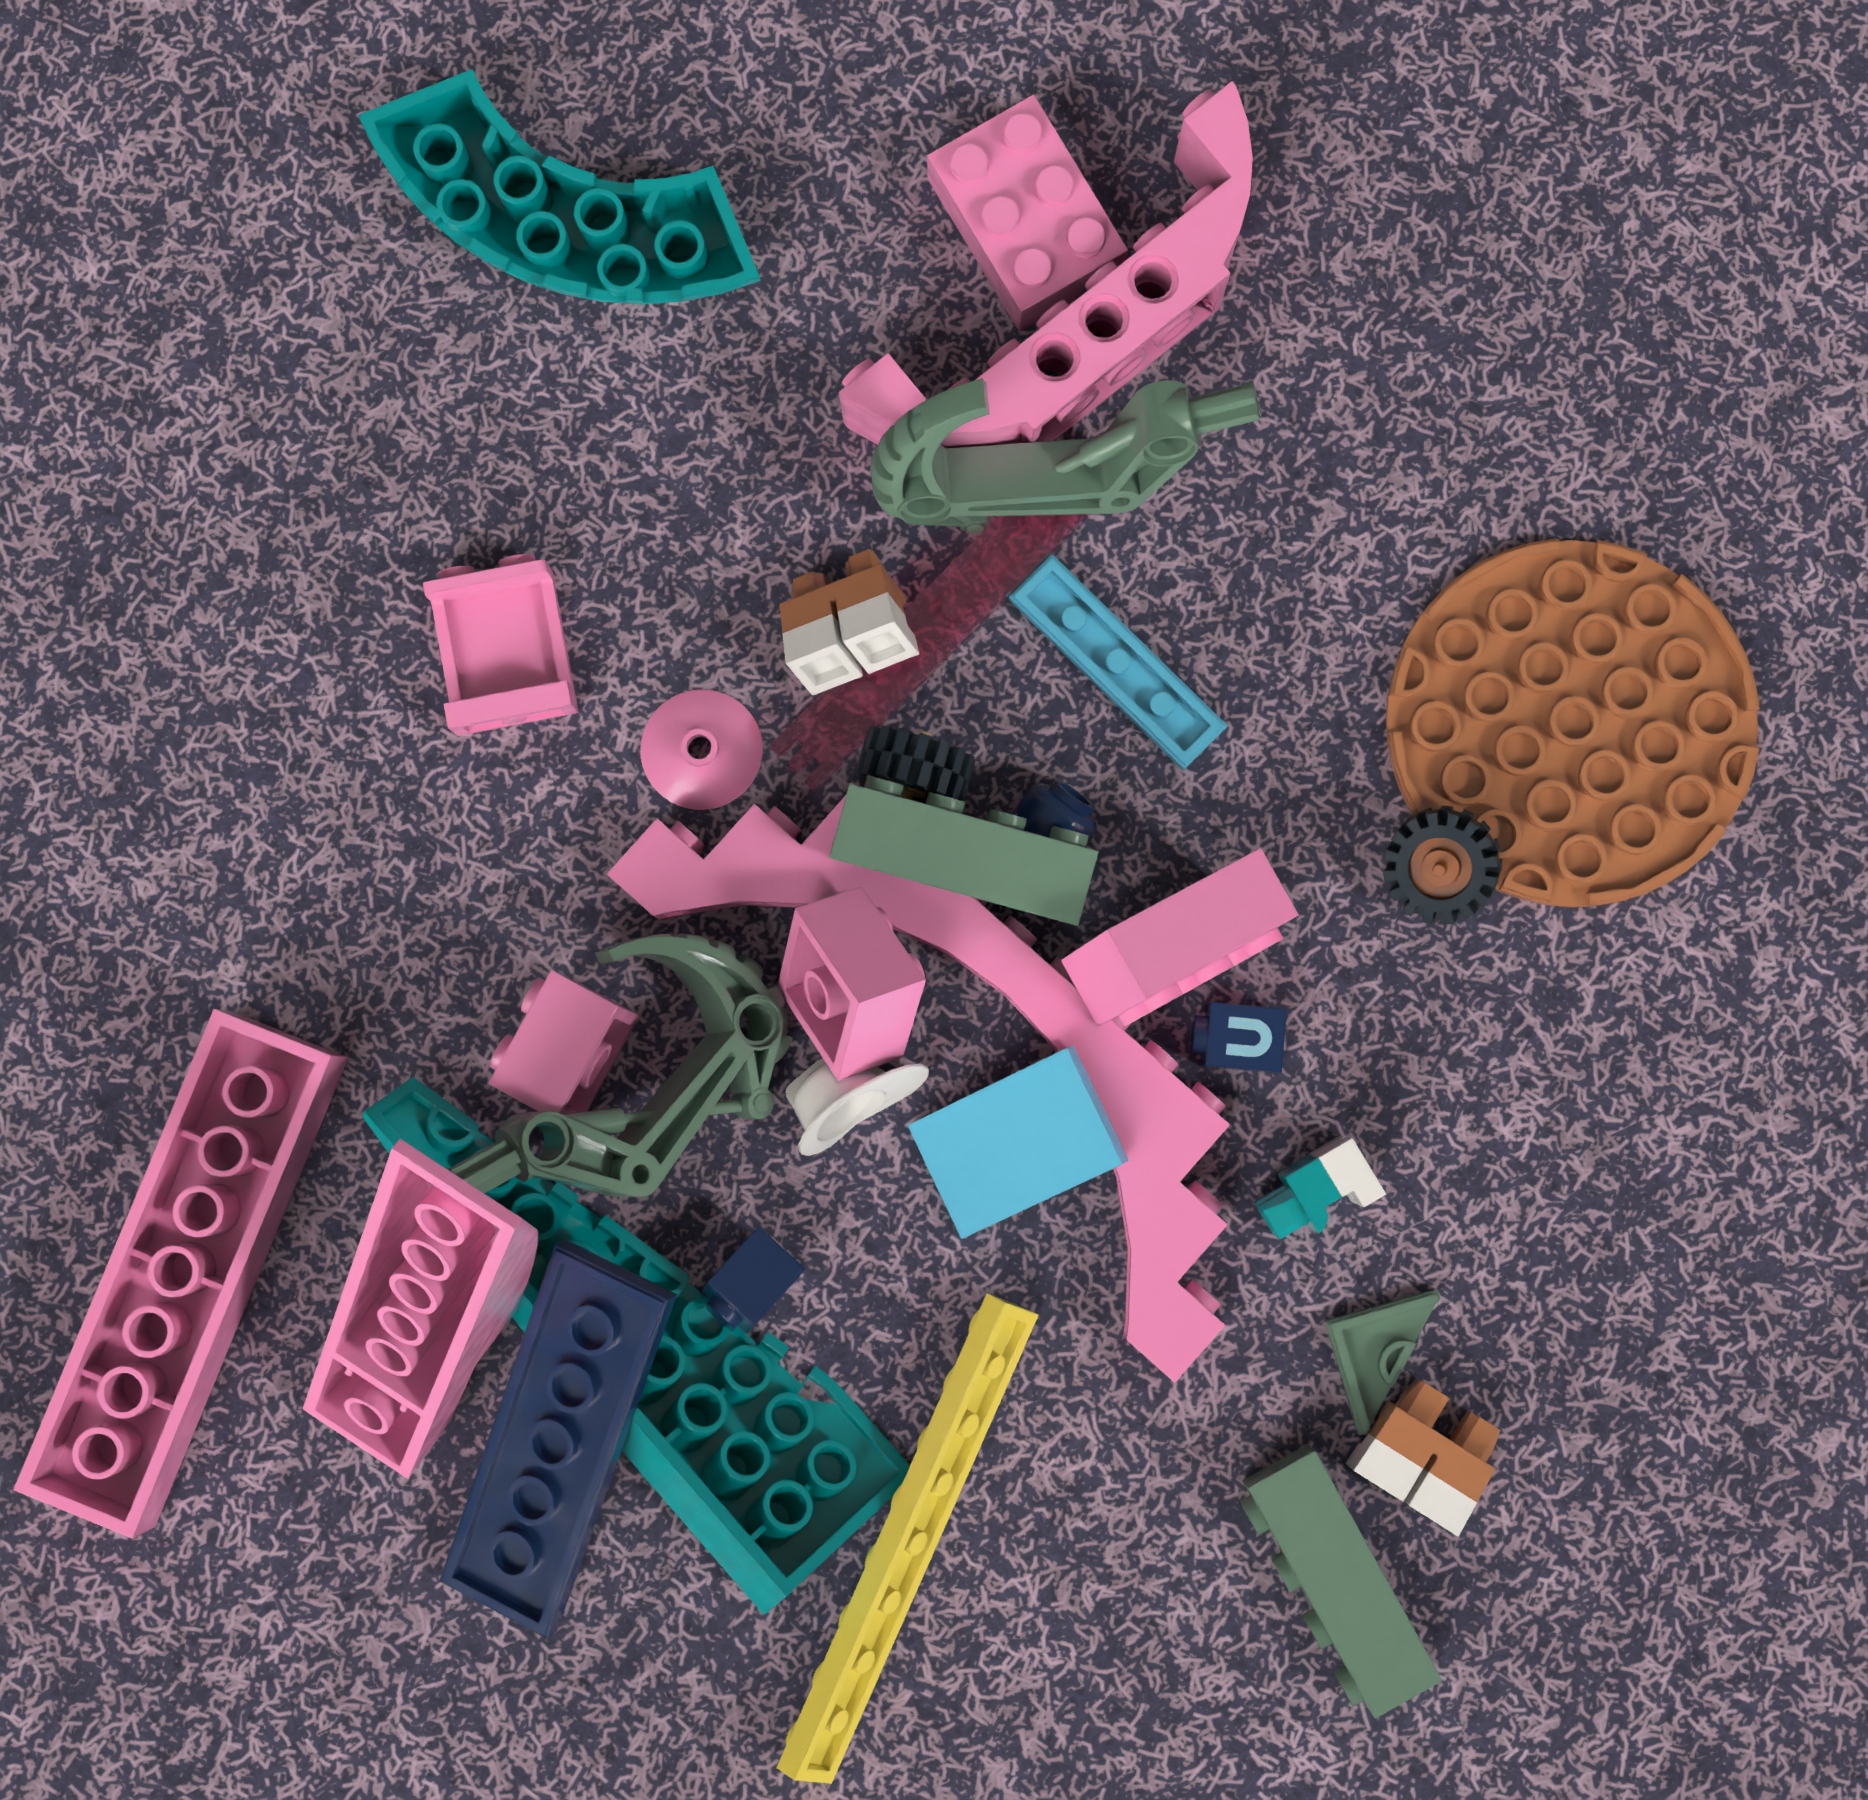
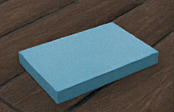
M1074 1045L908 1125L961 1239L1129 1161Z

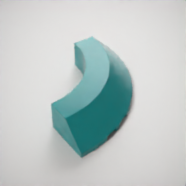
M473 69L358 115L376 153L401 190L424 216L467 251L487 264L524 282L560 294L600 302L655 304L684 302L719 295L761 281L714 166L668 178L635 179L634 183L599 179L594 173L570 166L552 156L546 157L519 137L517 131L495 109L483 91Z

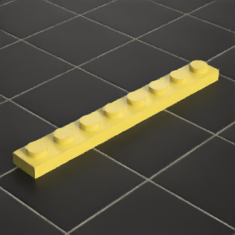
M988 1293L980 1309L974 1314L969 1325L968 1337L955 1366L945 1378L943 1393L929 1425L922 1431L918 1439L917 1452L905 1479L893 1495L891 1510L877 1542L871 1547L866 1556L865 1569L854 1594L840 1615L839 1627L826 1657L814 1673L812 1688L799 1718L787 1734L786 1747L776 1768L793 1780L832 1784L1039 1316L1038 1314Z

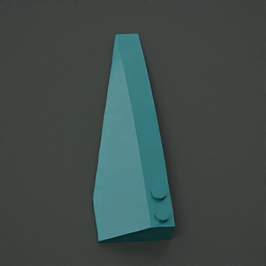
M411 1077L366 1109L362 1115L389 1155L392 1147L401 1139L446 1169L495 1143L478 1130L479 1124L414 1077ZM514 1176L485 1193L538 1230V1245L532 1271L518 1309L512 1316L524 1333L554 1246L563 1240L580 1246L677 1294L622 1452L763 1615L786 1598L893 1497L905 1479L910 1467L909 1463L847 1393L824 1371L814 1366L801 1384L778 1363L789 1349V1346L769 1332L757 1344L738 1326L733 1331L727 1329L706 1309L705 1304L710 1299L688 1282L689 1274L608 1216L604 1215L601 1219L577 1201L579 1195L562 1183L557 1182L554 1185L546 1179L533 1177L523 1182ZM809 1379L824 1389L834 1403L808 1400L798 1394Z

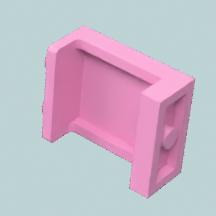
M532 554L505 557L498 561L499 568L475 572L472 566L450 567L437 573V580L423 583L425 596L432 605L449 703L444 704L447 726L457 736L579 713L553 570L545 560H535V556Z

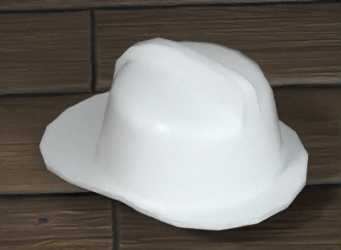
M823 1058L816 1061L790 1083L786 1089V1097L793 1106L805 1130L798 1144L799 1152L802 1155L810 1156L826 1150L859 1122L911 1095L927 1079L928 1067L921 1063L909 1064L884 1072L877 1066L837 1081Z

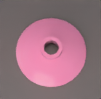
M703 689L680 693L659 706L645 726L640 747L644 772L655 790L670 802L695 810L718 808L742 795L754 781L759 771L763 754V742L759 727L746 707L724 693ZM698 737L707 738L711 742V751L703 759L691 757L688 750L691 741Z

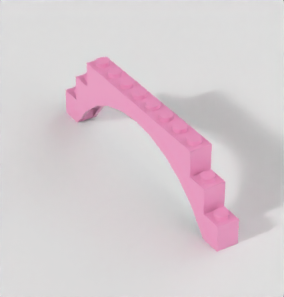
M845 797L801 845L795 838L802 830L784 813L774 806L765 814L758 806L753 804L705 859H702L698 853L706 845L681 822L677 821L669 829L657 818L611 868L607 875L658 920L737 906L798 908L862 886L874 905L886 912L893 930L948 954L1003 994L1053 1047L1056 1053L1074 1045L1129 1159L1128 1162L1113 1169L1117 1180L1128 1248L1123 1336L1175 1383L1225 1326L1214 1315L1215 1311L1221 1306L1215 1298L1193 1279L1185 1288L1178 1283L1181 1277L1228 1225L1217 1215V1212L1224 1205L1196 1180L1188 1189L1180 1182L1230 1126L1219 1115L1226 1107L1223 1102L1199 1082L1192 1089H1189L1172 1073L1179 1064L1152 1040L1143 1048L1125 1032L1130 1024L1124 1027L1119 1016L1098 1027L1061 959L1056 957L1048 964L1031 949L1036 943L1037 938L1010 915L1002 923L984 907L988 901L829 858Z

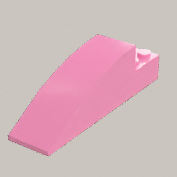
M399 1139L392 1147L303 1410L409 1479L452 1420L474 1367L517 1311L534 1264L538 1245V1230L512 1211L405 1141Z

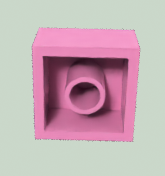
M862 886L795 908L778 986L783 992L787 1004L837 1081L902 1058L926 978L920 961L915 955L908 954L894 934L886 912L874 905Z
M551 970L546 980L538 978L528 990L521 1006V1011L526 1013V1016L515 1036L507 1034L494 1051L489 1066L495 1072L488 1084L538 1112L549 1111L560 1114L586 1112L590 1108L640 1015L576 980Z

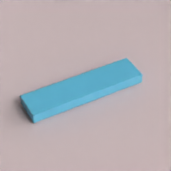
M1053 554L1009 596L1008 600L1183 771L1227 728L1228 725Z

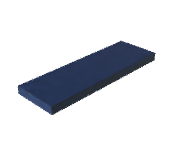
M563 1240L554 1246L439 1580L440 1582L547 1639L558 1630L677 1294L567 1240Z

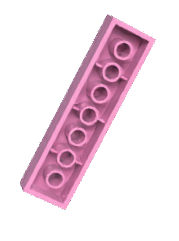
M213 1009L13 1489L14 1491L129 1538H134L156 1526L348 1057L236 1012Z

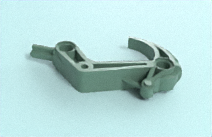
M981 378L953 387L927 399L907 411L895 422V425H892L883 434L871 459L872 490L881 509L890 516L902 519L905 523L924 526L960 527V530L967 531L970 534H978L984 531V528L990 525L989 516L1125 513L1140 506L1195 456L1198 451V445H1201V434L1258 421L1261 416V408L1254 383L1192 397L1190 389L1186 384L1178 381L1164 380L1150 383L1139 389L1105 433L1095 438L944 448L940 445L941 442L955 429L969 421L989 415L987 384Z
M654 934L630 939L595 952L599 964L615 962L628 956H638L655 960L673 970L692 992L705 1024L706 1036L641 1111L624 1113L621 1108H611L569 1114L549 1111L515 1114L504 1121L500 1129L495 1132V1143L447 1170L484 1194L515 1176L523 1182L532 1177L546 1179L613 1197H645L651 1195L661 1184L707 1116L735 1113L742 1119L757 1120L766 1118L771 1113L774 1106V1097L771 1091L768 1090L773 1067L785 1055L793 1039L786 1035L788 1028L787 1014L784 1007L786 998L777 984L765 986L760 980L764 969L747 954L735 957V950L731 945L718 940L708 941L707 938L695 934H678L676 936ZM742 1011L745 1012L749 1020V1031L746 1037L741 1032L739 1026ZM728 1086H730L733 1093L731 1100L718 1102ZM535 1126L541 1130L544 1137V1148L537 1158L530 1151L528 1144L529 1135ZM612 1134H620L617 1138L610 1136Z

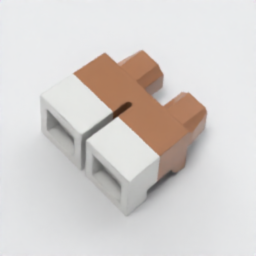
M867 549L850 556L845 564L847 577L830 583L823 573L813 571L793 579L792 599L780 603L786 665L812 696L862 677L861 665L870 674L919 655L915 635L907 625L903 605H906V597L887 573L885 566L873 550Z
M1416 1378L1402 1393L1395 1405L1387 1400L1379 1412V1418L1363 1442H1359L1345 1464L1353 1471L1459 1537L1495 1471V1468L1486 1462L1493 1452L1501 1430L1467 1410L1450 1439L1446 1438L1432 1429V1426L1448 1402L1449 1397Z

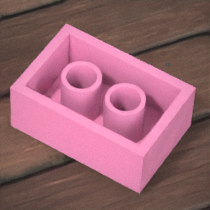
M1034 94L927 155V172L930 184L1019 332L1036 323L1056 303L1065 300L1069 304L1088 291L1085 288L1088 279L1105 264L1113 261L1119 266L1127 260V247Z
M1260 848L1109 928L1061 961L1097 1026L1099 1027L1119 1016L1125 1027L1284 939L1278 927L1299 916Z

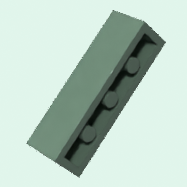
M868 775L864 787L849 783L829 858L1072 925H1079L1099 852L1086 848L1088 835L1052 826L1048 838L1024 831L1026 818L990 809L987 821L962 814L965 802L928 792L926 803L923 804L901 798L904 785Z
M1306 1444L1242 1480L1250 1496L1242 1499L1240 1503L1257 1534L1261 1535L1269 1530L1281 1552L1271 1557V1560L1289 1592L1301 1587L1312 1609L1302 1614L1319 1647L1322 1650L1332 1644L1344 1666L1334 1671V1674L1351 1705L1354 1707L1364 1701L1366 1707L1376 1719L1442 1682L1443 1680L1316 1451L1309 1444Z

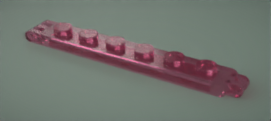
M1091 514L998 516L904 610L907 625L915 635L919 655L870 674L861 665L862 677L824 691L771 744L770 749L780 757L798 741L803 748L788 762L787 766L795 774H798L815 758L820 765L809 774L805 784L811 790L816 791L864 743L868 728L871 726L880 727Z

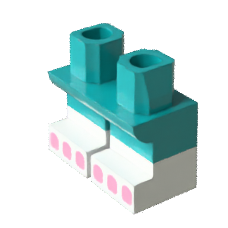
M1339 1135L1277 1172L1276 1174L1283 1185L1254 1201V1204L1272 1234L1276 1235L1280 1240L1306 1224L1308 1228L1319 1234L1325 1229L1328 1222L1326 1206L1345 1195L1349 1197L1351 1202L1361 1207H1366L1386 1195L1353 1138Z

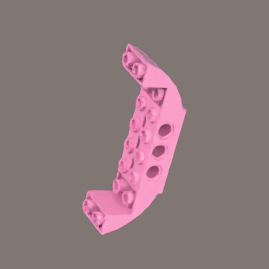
M1233 81L1216 94L1211 89L1204 91L1186 107L1182 114L1184 119L1181 131L1177 136L1179 141L1174 163L1197 189V192L1183 205L1182 211L1184 215L1167 228L1162 223H1158L1150 228L1134 244L1135 254L1119 266L1111 261L1101 267L1086 282L1085 288L1088 291L1072 304L1068 305L1065 300H1062L1053 305L1037 321L1036 326L1039 330L1020 344L1016 339H1012L1000 347L987 362L990 369L976 379L983 378L987 384L989 415L979 417L958 427L940 445L944 448H961L1054 441L1219 310L1231 274L1228 271V267L1250 197L1253 162L1248 120L1237 87ZM1101 334L1107 336V338H1100L1094 335ZM889 353L876 363L871 359H867L858 364L843 379L842 384L844 388L839 391L845 426L877 445L883 434L892 425H895V422L902 415L927 400ZM1045 372H1055V373H1058V374H1060V375H1062V376H1059V377H1051V376L1045 375L1044 373H1045ZM963 378L956 382L954 385H952L949 389L962 385L964 383H968L970 381L968 378Z

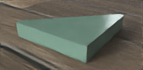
M1437 1289L1324 1320L1358 1435L1369 1433L1371 1423L1390 1388H1393L1417 1344L1415 1342L1434 1306L1441 1299Z

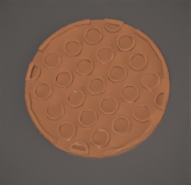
M1559 539L1537 541L1504 550L1482 560L1446 586L1423 611L1400 650L1392 673L1386 711L1387 744L1391 766L1399 790L1413 817L1418 815L1420 811L1428 808L1437 810L1442 806H1453L1454 811L1463 812L1464 809L1474 813L1473 818L1479 823L1483 820L1491 828L1489 831L1493 839L1497 838L1500 845L1499 859H1502V870L1495 890L1524 901L1559 907H1594L1617 903L1646 894L1669 883L1701 860L1727 831L1725 829L1732 821L1740 803L1747 796L1759 753V748H1757V711L1760 710L1755 679L1747 655L1735 631L1711 599L1682 574L1677 575L1667 567L1648 558L1646 553L1601 540L1589 542L1577 540L1559 541Z

